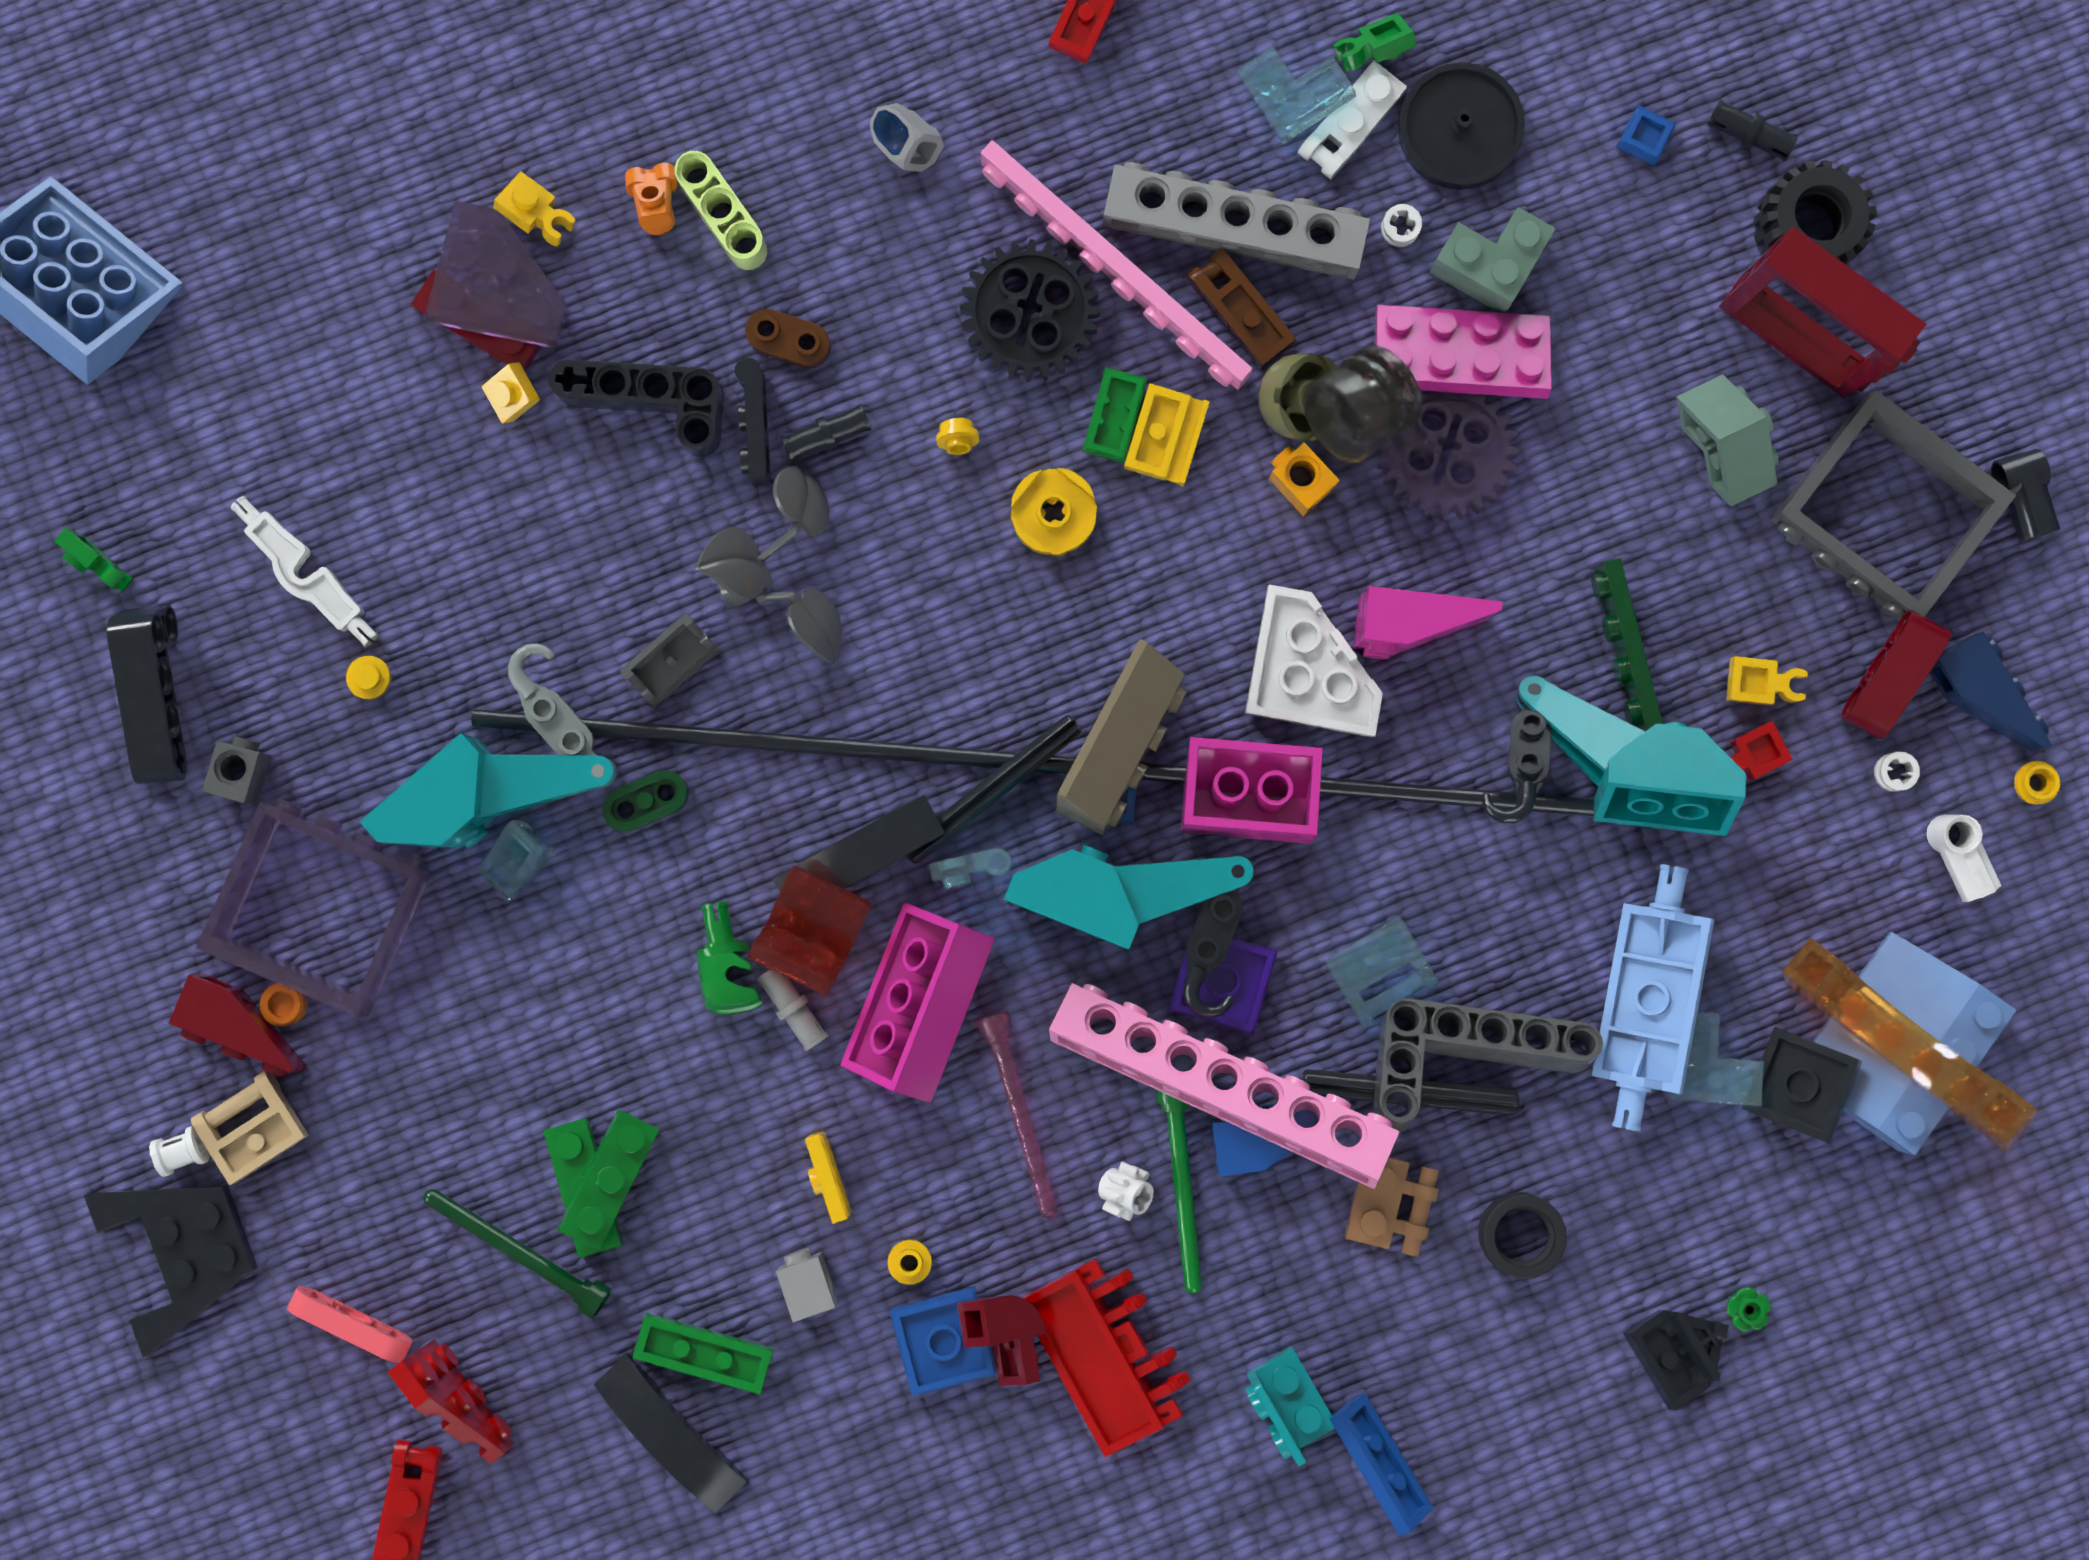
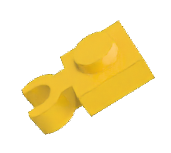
M522 171L494 199L493 208L527 234L537 226L542 230V236L546 242L556 247L560 245L562 235L554 230L553 226L562 225L571 232L575 225V218L569 212L552 208L556 197Z
M1738 656L1731 657L1726 701L1770 706L1774 704L1775 694H1778L1786 702L1796 703L1806 699V694L1794 693L1790 689L1789 683L1792 678L1803 679L1808 677V672L1804 669L1794 668L1778 674V661Z

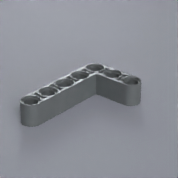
M1410 998L1399 999L1389 1007L1380 1026L1373 1113L1390 1120L1393 1123V1129L1400 1132L1407 1129L1420 1108L1424 1052L1580 1073L1586 1070L1601 1053L1603 1039L1600 1032L1594 1026L1583 1022ZM1396 1016L1407 1018L1412 1023L1413 1030H1400L1395 1025L1393 1018ZM1437 1023H1449L1456 1030L1457 1036H1444L1440 1033ZM1489 1028L1494 1030L1500 1037V1043L1488 1042L1484 1039L1481 1029ZM1532 1034L1540 1038L1544 1049L1537 1050L1528 1045L1525 1035ZM1576 1040L1581 1042L1587 1050V1056H1581L1573 1052L1569 1041ZM1399 1058L1404 1060L1408 1064L1410 1072L1407 1074L1396 1072L1390 1065V1059ZM1392 1100L1400 1102L1406 1109V1116H1393L1388 1111L1386 1102Z

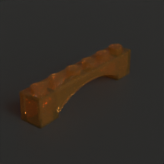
M1812 938L1806 942L1782 970L1785 982L2006 1153L2035 1121L2037 1109L2001 1081L1992 1078L1963 1059L1910 1020L1860 979L1844 962Z

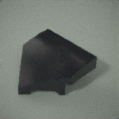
M1658 1310L1623 1332L1668 1410L1677 1411L1711 1386V1380L1720 1381L1721 1373L1717 1369L1722 1340L1727 1339L1729 1325L1685 1315V1313Z

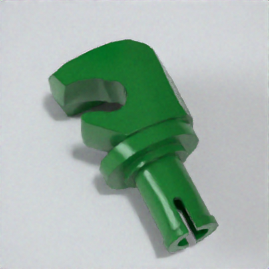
M729 901L716 902L719 916L718 921H715L712 903L702 905L701 911L703 912L708 944L704 945V949L698 950L696 954L700 987L705 1007L718 1015L742 1014L758 1009L763 1005L762 996L758 989L738 986L726 978L727 972L732 968H739L745 971L753 970V964L740 956V954L749 952L748 942H739L738 939H734L729 913Z

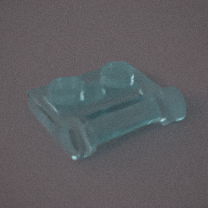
M997 848L931 863L929 868L933 882H943L944 889H951L972 884L970 875L988 871L993 876L1003 877L1010 872L1012 860L1005 850Z
M1400 916L1323 960L1363 1029L1375 1022L1374 1017L1388 1010L1395 1001L1408 998L1423 988L1428 991L1439 984L1434 972ZM1411 963L1415 971L1414 974L1367 1002L1363 1001L1359 994L1361 990L1405 964Z

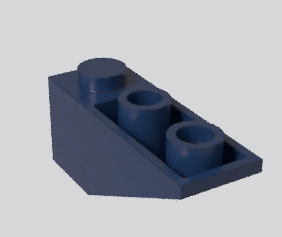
M1981 632L1966 637L1942 652L1929 673L1947 701L2030 752L2047 749L2052 746L2047 737L2049 730L2045 721L2040 715L2031 711L2024 699L2026 693L2023 685L2006 670L2001 661L2003 659L2001 649L1992 638L1986 637L1985 633Z

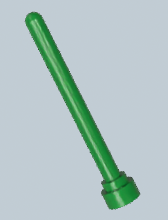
M1155 1089L1156 1102L1161 1104L1162 1112L1167 1113L1184 1287L1188 1293L1197 1294L1202 1288L1184 1116V1110L1188 1109V1104Z

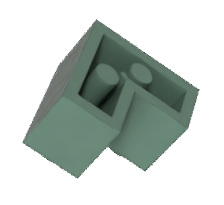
M1517 207L1496 243L1458 222L1429 273L1498 313H1505L1513 303L1556 228L1520 207Z
M1722 374L1676 396L1682 430L1704 452L1709 485L1730 506L1738 504L1778 484L1775 466L1778 465L1779 459L1771 444L1770 432L1774 429L1772 419L1763 407L1758 408L1750 401L1744 388L1741 386L1736 387Z

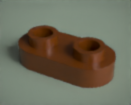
M762 309L755 312L746 323L745 333L751 347L760 354L807 369L821 366L830 355L831 344L826 331L818 324L773 309ZM772 324L775 327L773 334L767 337L760 335L759 330L761 326ZM806 337L816 340L815 346L810 350H804L800 347L801 341Z

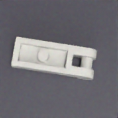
M1373 60L1318 128L1305 140L1297 153L1307 161L1310 159L1314 160L1322 167L1321 172L1332 180L1405 93L1407 86ZM1327 139L1339 147L1334 154L1323 146Z

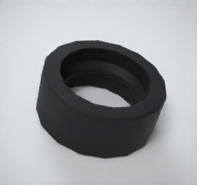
M1510 1192L1496 1198L1484 1210L1478 1225L1479 1244L1484 1256L1499 1271L1517 1279H1534L1550 1272L1561 1260L1567 1245L1566 1227L1560 1213L1548 1201L1528 1192ZM1516 1209H1528L1537 1213L1544 1220L1548 1229V1241L1544 1250L1536 1258L1529 1261H1516L1508 1258L1500 1250L1497 1243L1496 1230L1500 1220L1507 1213Z

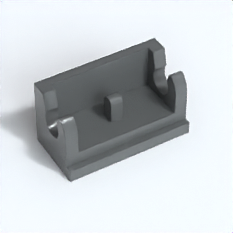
M684 613L623 667L620 672L639 690L641 696L656 708L721 650L697 623Z

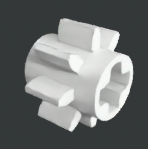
M1121 1162L1119 1170L1111 1168L1106 1171L1100 1180L1098 1188L1099 1196L1106 1200L1102 1209L1128 1221L1131 1220L1133 1213L1137 1215L1144 1213L1149 1208L1154 1193L1152 1185L1146 1182L1150 1175L1149 1172L1125 1162Z

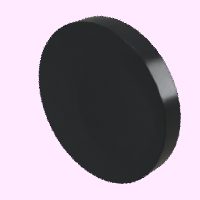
M1469 62L1445 64L1423 75L1408 92L1401 107L1398 120L1400 146L1412 168L1433 184L1459 190L1480 187L1500 176L1509 167L1518 153L1525 130L1522 104L1513 87L1505 78L1492 69Z

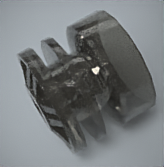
M1373 344L1363 346L1351 357L1346 358L1337 368L1329 370L1312 382L1304 391L1303 407L1306 420L1313 434L1324 448L1338 459L1349 463L1364 461L1379 450L1389 439H1394L1403 430L1413 425L1421 417L1423 402L1417 381L1402 359L1389 349Z

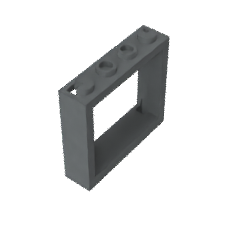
M1874 390L1859 401L1769 521L1786 535L1784 538L1786 541L1795 545L1799 543L1813 553L1811 558L1815 563L1828 571L1836 570L1848 579L1846 584L1853 592L1865 598L1870 596L1883 606L1881 611L1887 617L1893 616L1900 621L1902 616L1909 610H1913L1924 617L2016 495L1877 390ZM1866 423L1982 510V513L1917 599L1800 511Z

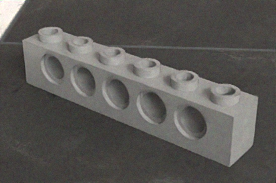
M1127 162L1124 166L1114 165L1103 216V227L1216 251L1221 248L1230 254L1352 280L1355 279L1359 271L1370 218L1361 217V213L1355 209L1338 207L1335 211L1318 208V203L1304 198L1293 199V202L1276 199L1274 193L1262 189H1253L1251 193L1234 190L1232 184L1224 181L1211 180L1208 184L1191 181L1192 177L1182 172L1169 171L1166 175L1149 172L1150 169L1147 166L1134 162ZM1146 193H1156L1162 198L1163 204L1157 208H1148L1141 203L1140 198ZM1188 202H1198L1204 207L1206 212L1200 217H1190L1183 211L1182 207ZM1234 210L1240 211L1246 216L1248 222L1242 226H1233L1226 221L1225 214ZM1275 219L1282 220L1288 225L1290 231L1285 235H1275L1268 229L1267 223ZM1322 228L1331 235L1332 241L1328 244H1318L1310 237V231Z

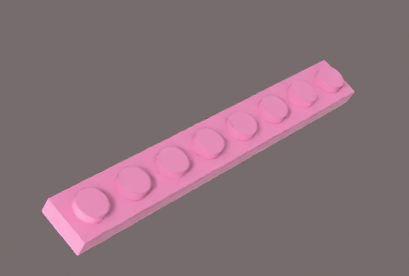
M993 140L981 151V163L984 167L982 173L993 185L1000 189L1005 185L1016 195L1014 201L1026 214L1033 217L1037 213L1049 224L1046 229L1058 242L1063 245L1070 242L1081 252L1079 254L1080 260L1091 271L1098 273L1100 270L1113 280L1111 283L1112 288L1128 302L1134 299L1146 310L1143 314L1150 323L1160 330L1166 327L1177 336L1178 339L1175 342L1183 352L1191 358H1196L1198 355L1209 364L1208 372L1216 381L1225 387L1231 384L1237 390L1242 387L1251 375L1253 369Z

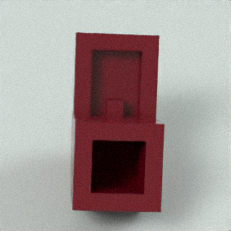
M1008 1295L978 1298L957 1303L964 1348L993 1346L999 1386L1027 1385L1040 1382L1038 1355L1035 1350L1033 1336L1047 1332L1040 1313L1029 1301L1019 1296Z

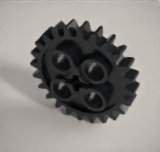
M1034 239L1029 240L1027 251H1021L1016 241H1012L1011 254L1007 256L999 247L995 248L996 262L992 263L982 257L980 261L984 273L981 274L974 271L969 273L970 280L976 287H963L962 289L963 296L972 301L960 305V313L972 317L961 323L963 331L975 332L967 340L969 348L982 345L983 347L978 354V360L982 362L992 356L994 358L992 372L996 373L1003 365L1008 366L1010 380L1016 376L1018 370H1023L1026 382H1030L1033 371L1039 370L1041 376L1046 381L1049 378V368L1052 366L1063 375L1065 373L1064 360L1066 358L1075 364L1080 362V357L1076 351L1077 347L1087 351L1090 350L1091 343L1084 334L1096 335L1098 331V326L1088 321V319L1100 317V308L1088 305L1098 299V290H1085L1092 283V275L1078 276L1082 268V261L1079 259L1068 265L1066 263L1068 258L1067 249L1062 250L1057 256L1052 255V242H1047L1042 252L1036 251ZM1042 275L1044 280L1037 296V312L1031 316L1024 346L1018 347L1016 342L1024 323L1023 309L1029 307L1036 276ZM1013 276H1019L1027 282L1026 288L1018 293L1009 292L1003 285L1008 278ZM1061 288L1066 291L1069 298L1063 304L1053 305L1045 299V295L1051 289ZM999 317H1008L1015 323L1014 329L1007 334L995 332L991 325ZM1049 329L1055 333L1057 339L1049 346H1040L1035 343L1032 337L1038 330Z

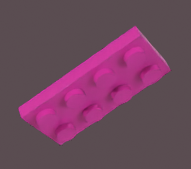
M1377 305L1375 313L1374 387L1548 399L1551 392L1550 316Z

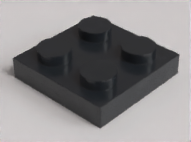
M1774 1027L1742 1109L1830 1144L1862 1061Z

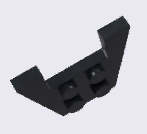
M228 1185L115 1192L101 1191L84 1196L97 1233L138 1217L142 1218L172 1303L129 1320L142 1357L151 1355L159 1350L164 1343L183 1330L193 1319L258 1268Z

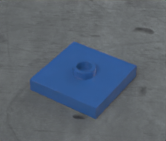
M975 1286L894 1307L889 1310L912 1397L998 1374L991 1346L964 1348L957 1303L978 1299Z

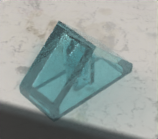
M512 820L502 831L478 872L510 901L555 855L556 851L526 822Z

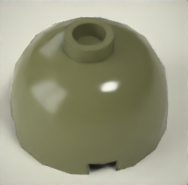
M1299 353L1281 358L1268 368L1261 380L1258 392L1259 409L1266 423L1277 434L1297 441H1317L1326 437L1335 429L1344 410V407H1339L1340 392L1346 393L1345 381L1340 368L1330 358L1313 353Z

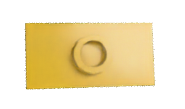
M821 1131L809 1135L805 1138V1142L814 1168L808 1169L814 1193L816 1195L823 1194L832 1224L846 1220L851 1215L852 1210L827 1134Z

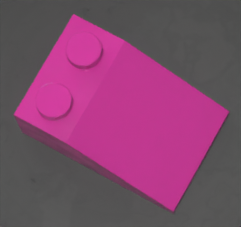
M1369 586L1358 599L1353 649L1364 650L1363 657L1386 660L1390 658V655H1395L1489 620L1502 610L1503 601Z

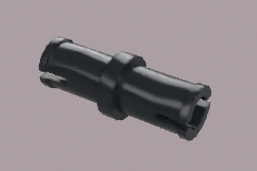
M1719 100L1706 125L1742 140L1740 145L1746 148L1752 145L1780 158L1784 162L1787 160L1799 137L1796 134L1793 135L1763 121L1765 116L1759 113L1752 116L1724 103L1722 100Z
M859 404L855 408L828 419L821 416L815 419L816 424L787 436L784 435L781 437V440L791 463L796 462L795 460L827 448L828 451L836 449V443L865 431H871V426L862 405Z

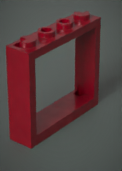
M1794 226L1741 275L1718 306L1842 398H1845L1855 390L1863 392L1872 381L1877 383L1886 372L1890 374L1901 362L1903 364L1907 363L1916 353V348L1921 343L1916 338L1927 325ZM1778 277L1876 350L1863 357L1767 285L1774 278Z

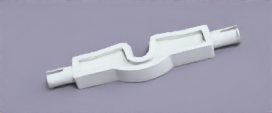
M245 496L238 498L237 501L248 513L235 502L231 505V510L248 525L244 530L245 534L272 561L275 576L280 584L292 595L306 602L313 603L337 629L343 632L349 630L364 647L370 646L372 642L361 630L373 641L379 635L361 618L365 613L364 610L347 593L335 575L326 567H321L307 578L300 579L298 572L310 556V549L289 533L271 514L266 511L260 514Z

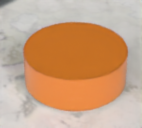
M280 982L269 986L263 992L260 999V1011L263 1017L269 1023L276 1026H289L299 1022L304 1017L308 1007V1000L304 990L291 982Z

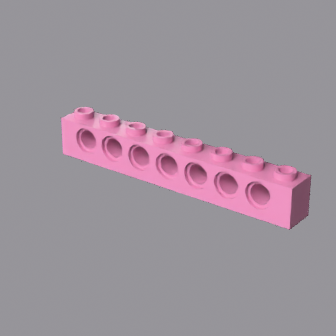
M1073 983L1071 984L1049 1028L1051 1042L1375 1190L1400 1132L1392 1128L1393 1123L1390 1120L1375 1113H1368L1365 1116L1351 1110V1104L1339 1096L1327 1094L1326 1097L1318 1095L1309 1090V1084L1294 1076L1286 1075L1285 1079L1268 1072L1269 1067L1257 1059L1245 1057L1243 1061L1228 1054L1229 1050L1226 1046L1215 1040L1205 1038L1201 1042L1187 1035V1029L1175 1022L1164 1020L1162 1024L1148 1018L1147 1011L1133 1003L1124 1002L1123 1006L1107 999L1108 994L1098 987L1084 984L1082 988ZM1102 1018L1111 1020L1115 1025V1028L1110 1033L1104 1035L1097 1034L1091 1029V1025L1096 1020ZM1142 1036L1148 1037L1153 1040L1155 1047L1147 1053H1139L1131 1047L1133 1040ZM1178 1055H1188L1195 1061L1196 1065L1191 1070L1182 1072L1176 1070L1172 1066L1171 1061ZM1219 1073H1227L1235 1079L1236 1085L1229 1090H1220L1213 1085L1211 1080ZM1266 1091L1274 1095L1277 1104L1270 1109H1262L1255 1105L1252 1098L1256 1093ZM1300 1110H1309L1316 1115L1318 1123L1311 1128L1301 1127L1295 1122L1294 1114ZM1340 1129H1351L1358 1135L1359 1143L1352 1147L1343 1146L1337 1141L1335 1133Z

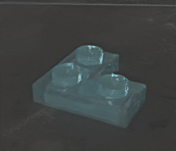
M1272 46L1236 70L1240 80L1283 144L1357 96L1354 87L1333 56L1295 80Z
M1698 1012L1683 1094L1670 1092V1099L1761 1106L1764 1061L1718 1058L1720 1014Z

